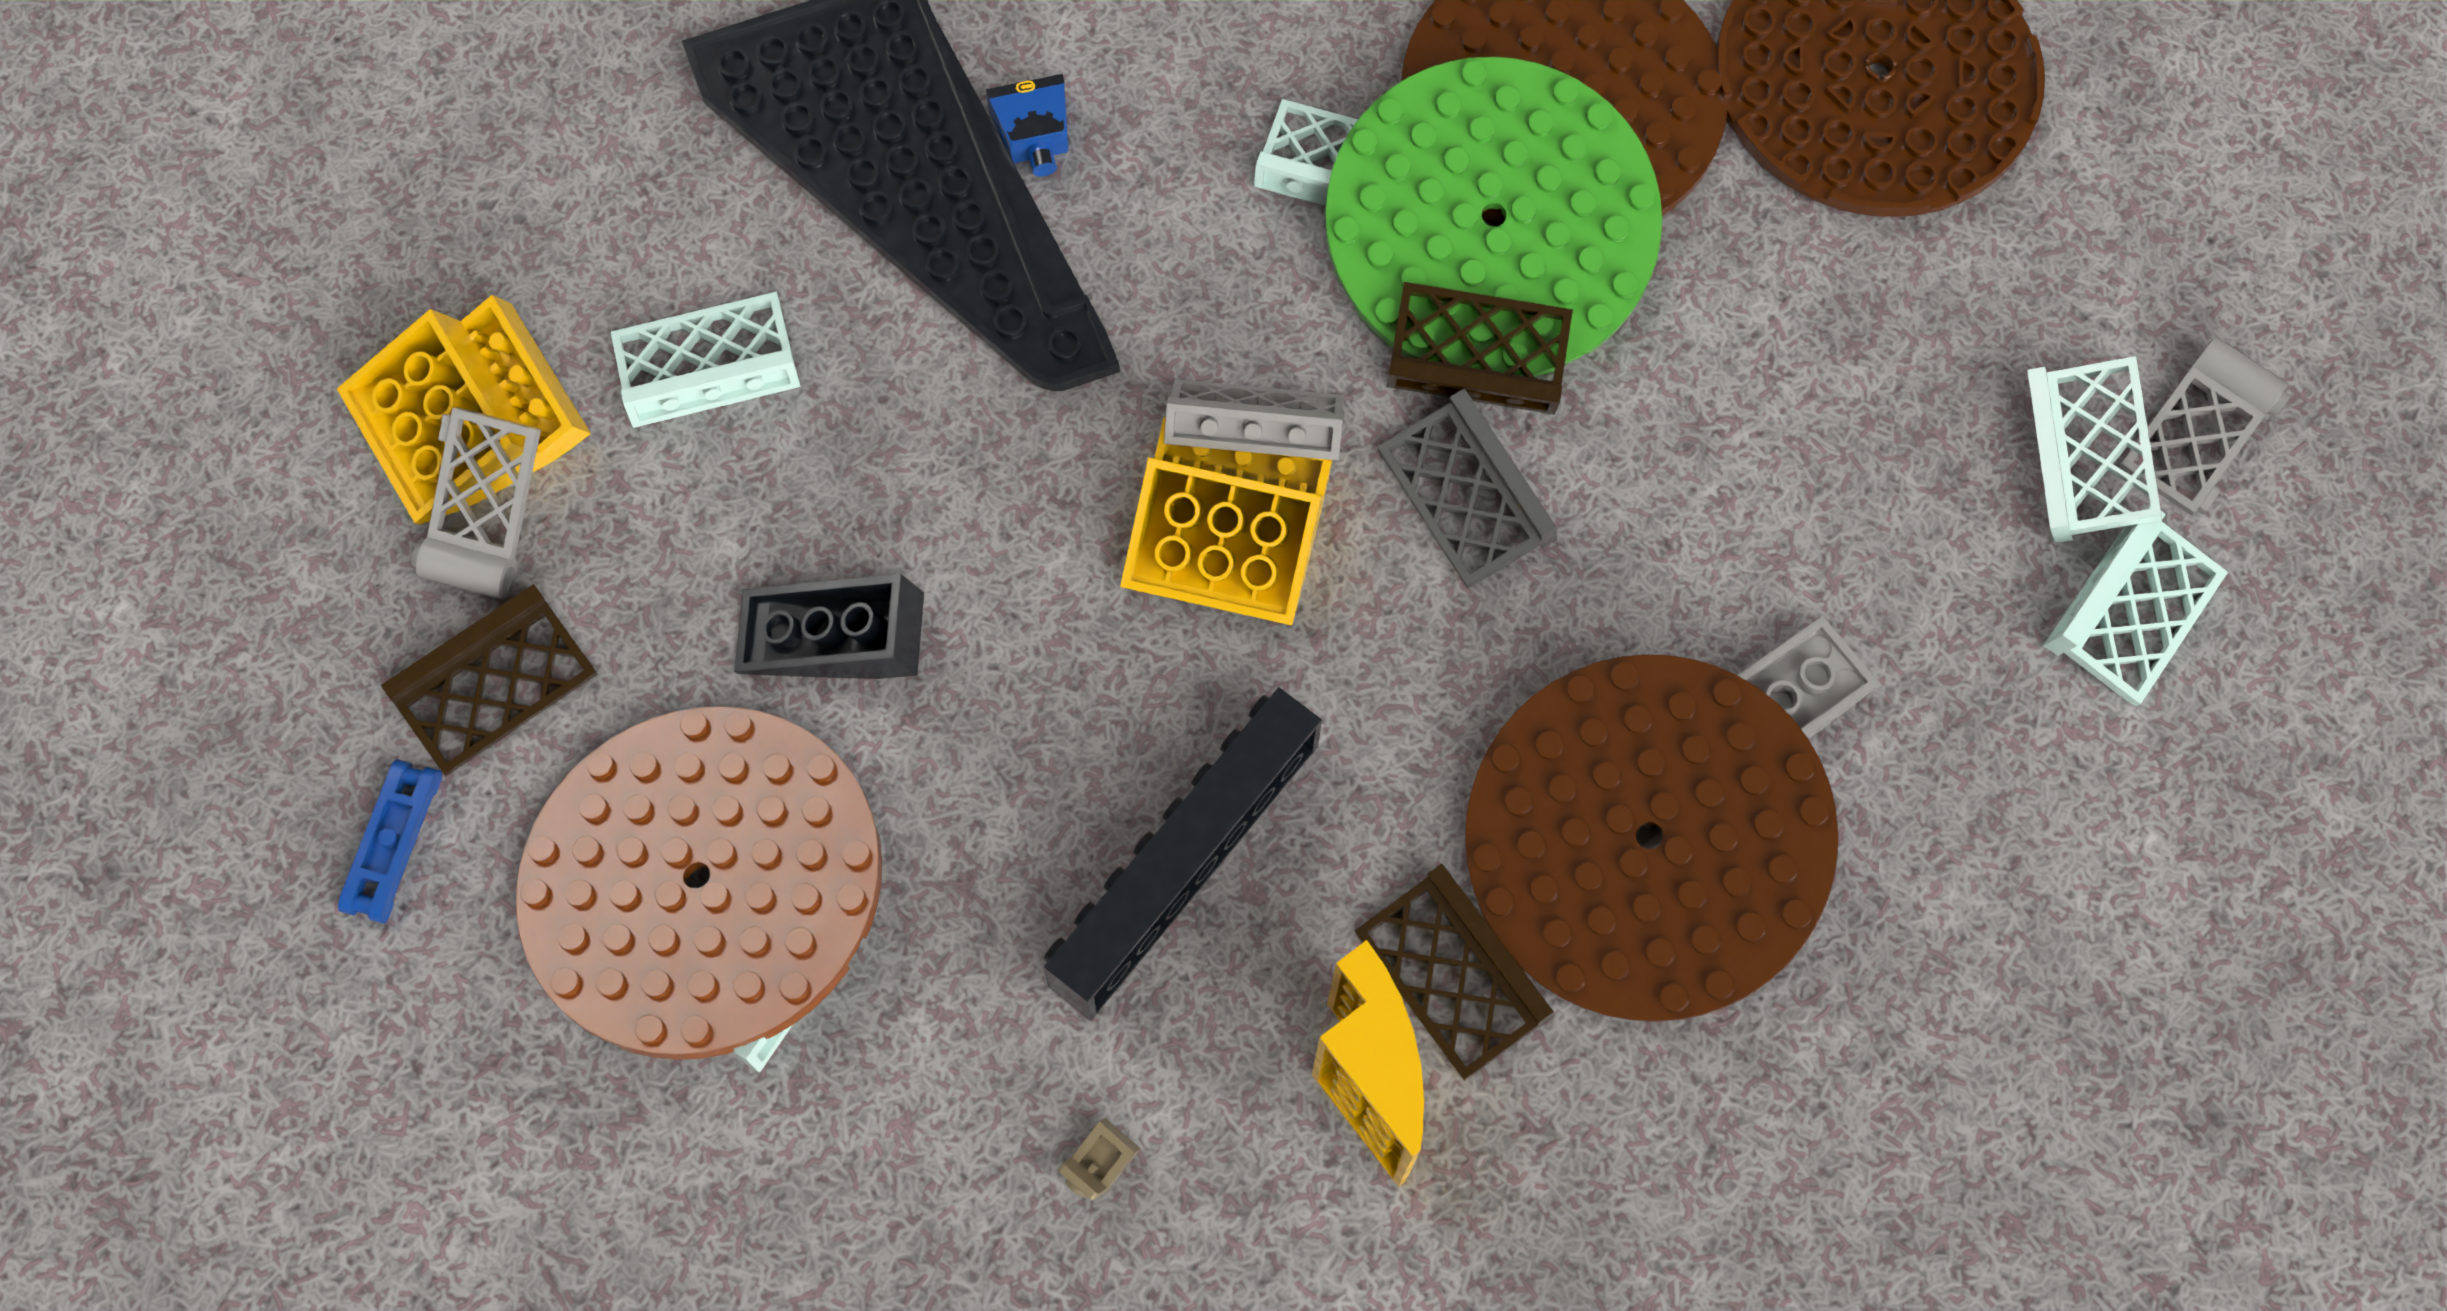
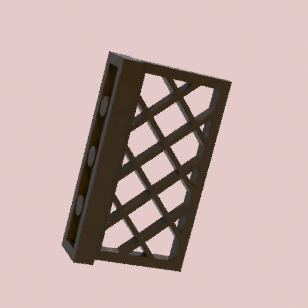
M1404 282L1386 387L1444 397H1451L1465 388L1474 402L1555 415L1561 399V385L1573 309ZM1410 296L1428 298L1437 311L1421 322H1418L1409 310ZM1440 300L1449 302L1443 306ZM1458 304L1470 305L1479 316V318L1463 329L1458 326L1448 312ZM1482 307L1491 308V310L1485 312ZM1502 310L1513 312L1521 323L1520 326L1505 336L1502 335L1490 319ZM1524 314L1533 315V317L1527 319ZM1442 316L1455 334L1436 346L1424 330V327ZM1543 317L1562 320L1560 334L1547 343L1532 326ZM1406 320H1408L1413 327L1405 332ZM1484 323L1497 341L1479 353L1466 335ZM1526 330L1539 349L1521 360L1508 342ZM1416 333L1420 335L1431 350L1419 359L1401 356L1403 342ZM1458 340L1462 342L1473 357L1461 366L1450 364L1442 354L1443 350ZM1558 344L1557 354L1555 356L1554 353L1551 351V348ZM1500 347L1505 350L1515 364L1504 373L1492 371L1484 360L1485 357ZM1544 353L1554 366L1553 380L1535 378L1526 365ZM1435 356L1439 362L1429 360ZM1475 364H1478L1481 369L1471 367ZM1519 370L1523 374V376L1513 375Z
M533 584L380 686L395 704L443 774L448 776L598 674ZM546 617L554 628L551 647L526 643L529 627ZM520 634L519 642L511 640L512 638ZM559 638L562 639L569 650L558 648ZM500 646L517 648L513 672L488 668L491 653ZM525 650L549 654L544 677L520 673ZM556 655L575 658L582 669H584V671L569 681L551 678ZM482 659L481 667L472 666L473 664ZM462 671L478 673L479 678L475 697L450 694L453 678ZM487 675L511 679L507 702L482 699ZM518 680L543 684L540 700L532 706L514 704ZM444 684L443 692L434 691ZM550 685L559 686L548 694ZM423 697L441 699L436 723L417 720L409 707ZM449 700L473 704L468 728L444 724ZM480 705L505 709L502 726L493 732L476 730ZM512 711L521 712L510 720ZM424 728L434 730L433 740H431ZM442 731L467 735L463 752L447 762L438 750ZM474 736L484 737L472 745Z
M1441 863L1427 874V878L1354 931L1362 942L1367 940L1387 968L1399 993L1463 1080L1466 1081L1536 1028L1543 1026L1555 1016L1552 1008ZM1425 892H1428L1438 905L1435 924L1409 920L1411 903ZM1404 909L1403 919L1392 918ZM1442 913H1444L1453 926L1441 925ZM1383 923L1402 926L1398 951L1378 948L1368 934ZM1408 927L1434 930L1430 956L1404 952ZM1440 931L1459 934L1465 942L1462 961L1436 957ZM1470 950L1480 963L1468 962ZM1385 956L1397 958L1395 970ZM1403 959L1429 962L1425 988L1405 985L1400 978ZM1435 963L1461 967L1458 993L1431 989ZM1467 968L1488 972L1493 979L1490 998L1463 994ZM1498 987L1509 1001L1496 999ZM1412 993L1424 994L1422 1007ZM1430 996L1457 999L1453 1026L1433 1023L1427 1015ZM1462 1000L1489 1004L1486 1031L1459 1027ZM1495 1005L1515 1008L1525 1024L1511 1034L1491 1032ZM1439 1030L1452 1032L1450 1045ZM1458 1033L1485 1037L1482 1056L1467 1067L1455 1053ZM1490 1038L1502 1040L1489 1050Z

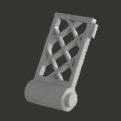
M2214 336L2148 426L2149 439L2154 434L2156 442L2150 443L2151 451L2158 450L2162 471H2155L2158 494L2191 516L2197 510L2205 514L2220 494V491L2214 488L2215 484L2267 413L2275 417L2291 395L2284 391L2289 383ZM2191 383L2207 393L2209 406L2188 408L2185 391ZM2178 402L2179 410L2171 411ZM2235 411L2249 420V423L2242 431L2225 433L2221 413ZM2211 414L2216 434L2195 437L2191 417ZM2181 418L2186 438L2165 441L2161 423L2164 420ZM2139 438L2138 441L2136 442V443H2138L2139 445H2141V443H2140V438ZM2235 440L2229 449L2228 441ZM2218 442L2222 457L2220 463L2202 465L2197 445ZM2188 446L2192 467L2171 469L2167 449ZM2131 449L2119 465V468L2132 476L2139 467V465L2133 462L2139 454ZM2212 472L2209 478L2205 480L2204 473ZM2144 473V475L2139 479V481L2147 485L2146 475ZM2195 474L2198 493L2193 500H2190L2176 490L2174 477ZM2165 478L2166 483H2164L2160 479Z
M459 407L452 408L451 415L443 414L438 440L445 442V448L428 534L424 542H419L415 546L411 558V564L416 568V574L419 578L500 600L508 598L517 577L518 565L515 556L541 429ZM464 420L477 423L487 439L471 450L468 449L461 437ZM490 427L500 429L501 431L494 434ZM511 432L526 436L523 454L513 461L509 459L498 441ZM491 446L503 467L486 477L473 456ZM459 451L461 456L456 459L457 452ZM466 462L478 483L461 493L452 478L454 468ZM520 464V469L518 473L515 467ZM508 473L516 488L514 498L502 504L490 483L503 474ZM482 488L495 510L477 520L465 499ZM449 493L451 494V496H452V498H453V499H451L450 501H448ZM456 504L469 524L468 527L458 533L442 529L446 511ZM510 507H512V508H511V513H510V516H509V514H508V512H507L506 510L509 509ZM496 516L500 517L507 529L504 545L491 542L482 528L483 524ZM473 531L477 538L467 536V534Z

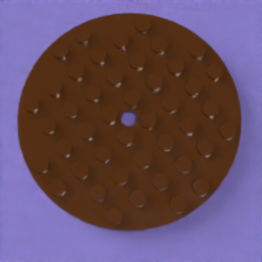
M1435 0L1417 24L1404 57L1401 82L1427 68L1450 61L1476 57L1515 58L1535 62L1559 70L1579 80L1608 101L1622 115L1638 136L1656 175L1661 198L1662 216L1683 201L1702 180L1713 162L1726 124L1728 99H1723L1720 89L1722 78L1717 71V47L1705 25L1684 0ZM1488 209L1483 211L1481 215L1483 220L1495 226H1500L1505 221L1501 209Z
M1733 0L1725 14L1717 41V71L1722 78L1720 89L1723 99H1728L1727 118L1735 133L1753 157L1781 182L1812 200L1836 209L1880 217L1922 215L1958 205L1978 195L2004 175L2020 156L2039 119L2045 89L2044 60L2037 35H2032L2029 26L2022 16L2024 9L2018 0ZM1873 63L1883 64L1888 68L1889 74L1879 78V75L1874 73L1869 65Z
M1642 654L1603 660L1574 670L1551 682L1534 694L1510 717L1489 746L1477 771L1467 809L1465 843L1470 879L1479 907L1488 925L1526 973L1560 998L1583 1009L1607 1017L1632 1021L1666 1022L1704 1016L1727 1008L1755 993L1790 964L1813 933L1826 907L1834 881L1838 858V823L1830 782L1820 758L1795 720L1775 700L1740 676L1718 666L1678 656ZM1644 824H1654L1663 832L1662 842L1654 849L1643 848L1636 840L1637 832Z

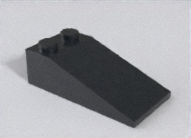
M902 574L743 589L734 672L736 674L859 679L917 676L924 592Z

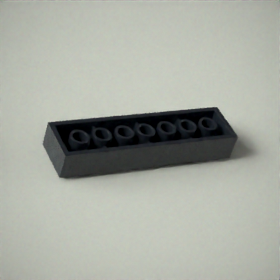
M1280 687L1276 689L1270 698L1266 695L1259 698L1249 712L1250 722L1242 731L1236 728L1227 736L1220 747L1223 754L1213 766L1207 762L1200 768L1191 782L1194 788L1184 800L1177 797L1169 805L1162 817L1166 822L1155 835L1149 831L1142 837L1133 851L1136 857L1126 869L1120 866L1111 874L1103 887L1107 891L1096 905L1092 902L1085 905L1074 920V924L1077 926L1066 941L1062 937L1058 938L1046 952L1044 960L1047 963L1044 966L1048 988L1088 1020H1093L1318 748L1322 719Z

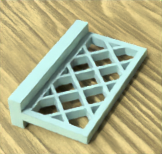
M1282 99L1264 150L1260 152L1256 163L1254 187L1326 206L1327 190L1332 170L1314 166L1312 162L1329 156L1332 162L1335 163L1338 155L1337 151L1340 150L1346 137L1331 143L1322 129L1334 124L1342 126L1348 134L1358 119ZM1287 112L1304 116L1309 126L1291 132L1284 122ZM1315 134L1322 147L1305 153L1298 141ZM1289 145L1297 157L1288 159L1273 155V152Z
M777 291L611 331L622 386V400L633 428L801 387ZM772 307L773 315L764 326L749 320L754 311ZM725 319L732 324L721 337L707 330L713 321ZM742 328L756 334L747 348L732 342ZM683 329L689 332L690 335L680 347L666 341L672 331ZM700 338L715 344L705 358L690 352ZM642 339L649 344L636 357L624 350L623 343ZM766 339L780 345L782 348L781 351L765 355L756 353ZM659 348L673 354L663 368L648 362ZM724 350L740 356L736 362L720 366L715 364ZM683 360L698 366L691 373L679 376L672 374ZM641 370L656 376L650 383L634 387L631 385V382Z
M2136 356L2047 372L2045 367L2029 369L2028 377L2049 524L2054 542L2073 540L2072 535L2162 520ZM2129 371L2131 383L2120 396L2101 386L2110 374ZM2077 380L2088 388L2077 402L2073 404L2060 396L2059 383ZM2095 392L2113 402L2112 406L2100 420L2082 409ZM2132 394L2134 405L2127 401ZM2062 407L2069 410L2068 413L2064 416V418L2062 413ZM2121 407L2137 418V422L2126 436L2107 425ZM2076 415L2094 426L2081 443L2073 440L2065 433L2066 427ZM2101 431L2120 442L2106 460L2088 449ZM2138 433L2141 445L2133 441ZM2067 445L2075 450L2070 457ZM2127 447L2143 456L2142 464L2132 476L2113 465ZM2082 455L2100 465L2087 483L2071 474V468ZM2107 471L2126 482L2112 500L2094 489L2095 485ZM2144 473L2146 475L2147 485L2139 481V479L2144 475ZM2073 485L2081 489L2076 496ZM2135 487L2149 496L2151 509L2130 512L2119 504L2130 490ZM2088 494L2106 505L2097 518L2078 521L2077 507ZM2113 511L2119 513L2117 515H2111Z
M2149 505V506H2147L2146 508H2144V509H2142V510L2151 509V507H2150V505ZM2161 511L2162 519L2166 514ZM2162 520L2124 526L2043 646L2058 656L2065 653L2123 699L2134 706H2138L2142 703L2228 572L2163 523ZM2157 536L2170 545L2173 560L2155 561L2152 543ZM2142 558H2144V563L2139 564ZM2196 565L2203 572L2211 576L2204 588H2190L2186 566ZM2175 568L2179 590L2162 592L2157 569ZM2146 570L2151 593L2134 595L2130 576L2135 571ZM2122 590L2123 596H2117L2119 592ZM2198 595V597L2196 598V600L2193 601V597H2192V596ZM2181 597L2185 616L2182 620L2169 622L2164 599ZM2153 600L2158 623L2140 625L2136 602ZM2124 603L2129 626L2111 627L2108 608L2111 604ZM2098 623L2101 629H2095ZM2171 628H2176V630L2172 634ZM2159 630L2164 648L2160 653L2147 655L2142 632ZM2131 633L2136 656L2118 658L2113 635ZM2102 636L2107 659L2096 660L2082 649L2089 637ZM2148 661H2154L2151 667H2149ZM2121 664H2138L2142 681L2136 690L2123 681L2120 669Z

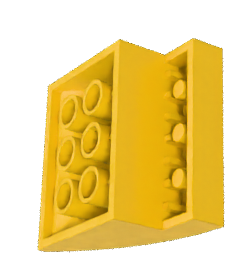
M494 295L487 298L461 321L429 309L337 388L338 393L413 522L419 525L430 522L445 448V442L438 440L443 414L451 415L452 408L459 407L541 429L533 472L555 461L591 434L512 303ZM464 420L461 437L468 449L471 450L487 439L477 423ZM490 427L494 434L501 431L500 429ZM511 432L498 440L511 461L523 454L526 436ZM491 446L473 456L486 477L503 467ZM459 451L457 452L456 459L461 456ZM466 462L454 468L452 479L461 493L478 483ZM520 464L515 467L518 473L520 469ZM508 473L503 474L490 483L495 493L513 484ZM481 488L465 500L470 507L486 499L487 496ZM449 493L448 501H450L451 499H453L450 493ZM457 504L448 509L445 516L460 511Z
M1163 417L1155 457H1148L1120 587L1293 625L1333 460L1164 444L1166 417Z
M1366 940L1336 962L1327 1006L1340 1022L1319 1037L1312 1076L1399 1187L1406 1181L1421 1149L1424 1117L1422 1067L1414 1030L1403 999L1387 968Z

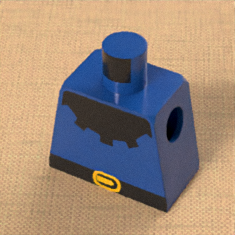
M1063 74L986 89L990 117L1013 163L1030 160L1033 174L1039 177L1054 173L1057 169L1054 155L1068 152L1066 97Z

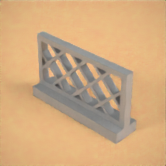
M1175 379L1171 397H1168L1164 444L1339 461L1344 395Z

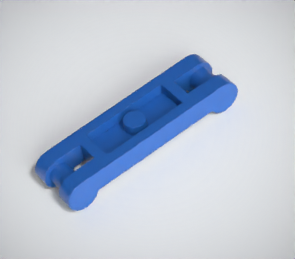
M399 759L394 760L338 901L339 912L353 916L360 912L367 914L369 920L383 924L388 921L394 906L395 894L429 805L442 780L441 770L429 767L419 770L412 768V763ZM407 785L415 787L412 797L401 794L403 788ZM367 882L378 885L373 897L364 895L363 891Z

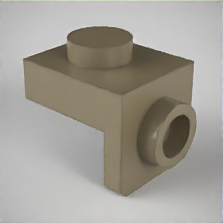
M1104 1118L1097 1123L1075 1154L1062 1163L1058 1171L1066 1178L1067 1186L1074 1193L1094 1201L1113 1186L1141 1148Z

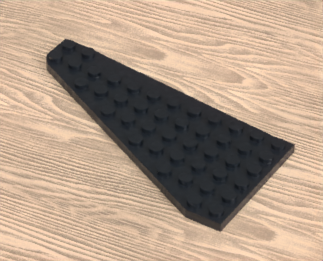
M809 0L682 41L703 102L1030 382L1046 390L1064 391L1120 372L1119 362L1101 320L1088 296L1084 294L938 24L928 0Z

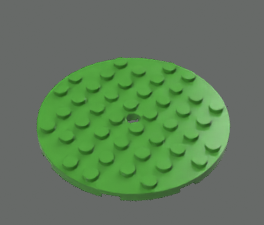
M1476 57L1446 62L1406 78L1379 97L1361 115L1341 146L1331 172L1326 197L1325 228L1330 260L1339 284H1342L1359 317L1390 347L1393 348L1403 285L1404 282L1573 309L1565 359L1566 365L1587 353L1590 354L1607 341L1623 325L1639 303L1651 279L1658 257L1662 231V210L1656 175L1643 145L1622 115L1596 91L1559 70L1535 62L1515 58ZM1488 209H1501L1505 221L1497 227L1489 226L1483 221L1482 212ZM1410 296L1409 310L1418 322H1421L1437 311L1428 298ZM1440 300L1443 306L1449 302ZM1458 304L1448 311L1461 329L1479 318L1473 308L1466 304ZM1482 307L1485 312L1491 310V308ZM1502 310L1490 318L1503 336L1521 325L1513 312ZM1524 314L1527 319L1533 317V315ZM1442 316L1424 327V330L1436 346L1455 334ZM1543 317L1532 326L1547 343L1560 334L1562 320ZM1406 320L1405 332L1413 327L1408 320ZM1484 323L1466 335L1479 353L1497 341ZM1526 330L1508 342L1521 360L1539 349ZM1416 333L1403 342L1401 354L1405 357L1419 359L1431 350L1420 335ZM1460 340L1442 351L1448 362L1453 365L1461 366L1473 358ZM1558 344L1551 348V351L1554 353L1555 356L1557 354ZM1502 347L1484 358L1492 371L1504 373L1515 365ZM1544 353L1526 365L1534 377L1554 371V366ZM1435 356L1429 360L1439 362ZM1475 364L1471 367L1481 369L1478 364ZM1520 370L1513 374L1523 376Z

